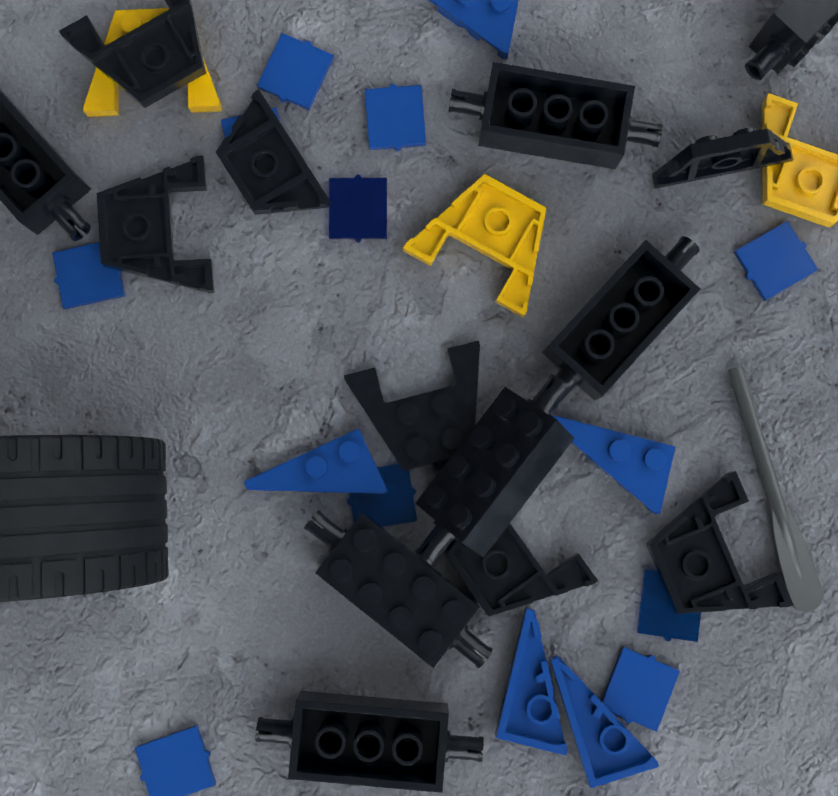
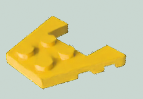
M169 8L115 10L104 44L107 45L168 11ZM205 60L206 74L188 83V108L191 113L222 111V105ZM96 67L83 106V112L88 117L119 116V86Z
M768 93L762 101V129L768 128L789 144L794 160L792 162L762 167V204L830 228L838 221V154L789 138L788 133L798 103Z
M484 174L451 203V206L442 214L431 220L417 236L406 242L403 251L431 266L448 236H451L511 269L512 273L495 303L523 318L528 309L530 290L533 283L534 269L547 208Z

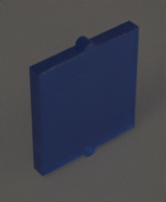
M356 175L355 178H329V200L331 201V206H329V239H355L357 243H360L362 239H387V178H362L361 175Z
M399 464L377 467L388 493H349L350 498L347 500V504L351 505L354 523L362 513L367 514L382 527L417 521L413 497L416 494V490L412 488L409 470L403 471Z
M644 569L637 633L660 636L665 641H670L671 638L698 642L701 612L683 614L674 612L656 570Z

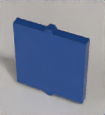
M282 33L257 84V88L279 97L282 103L288 101L306 110H310L334 60V55L312 46L310 41L302 42Z
M391 84L387 88L365 89L369 150L394 148L396 151H400L403 147L426 146L421 85L396 87L395 84Z
M788 221L733 252L746 272V280H751L763 301L818 270L805 249L806 243L799 240Z
M100 242L52 252L57 275L54 282L59 285L63 309L66 310L126 296L121 275L122 271L107 268L101 264Z
M622 646L601 702L612 713L623 717L626 723L630 724L633 721L657 732L680 671L656 661L655 656L652 654L645 656Z
M198 724L135 747L142 770L140 780L145 781L149 796H187L216 785L209 761L211 752L205 749Z

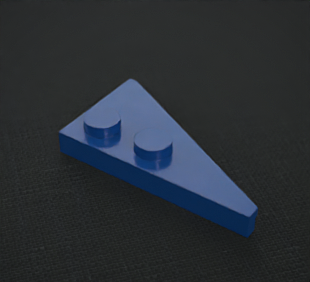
M428 0L437 6V11L458 27L465 28L477 41L482 39L498 51L497 55L502 59H508L519 0Z
M552 416L575 438L572 443L586 454L589 460L615 479L625 491L630 492L651 513H661L675 446Z
M359 428L244 481L247 490L388 493Z
M525 607L495 736L502 740L566 756L567 746L562 733L560 715L555 702L553 684L542 645L539 623L535 610Z
M558 655L549 657L589 787L594 788L659 767L658 761L568 665Z

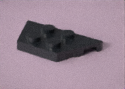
M256 90L251 96L252 102L243 116L239 115L232 126L231 134L224 138L217 149V156L255 215L328 208L331 206V201L260 90Z
M749 127L740 129L728 137L718 138L715 135L699 138L695 143L687 146L652 174L654 189L792 162L794 159L791 146L768 128L756 131L755 128Z

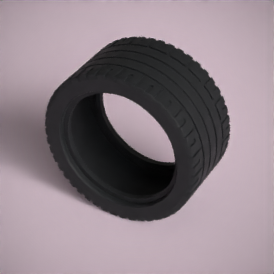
M115 435L0 436V602L108 592L166 580L169 575L168 547H165V543L168 542V524H165V518H167V500H165L167 480L166 476H164V471H166L165 442L156 438Z

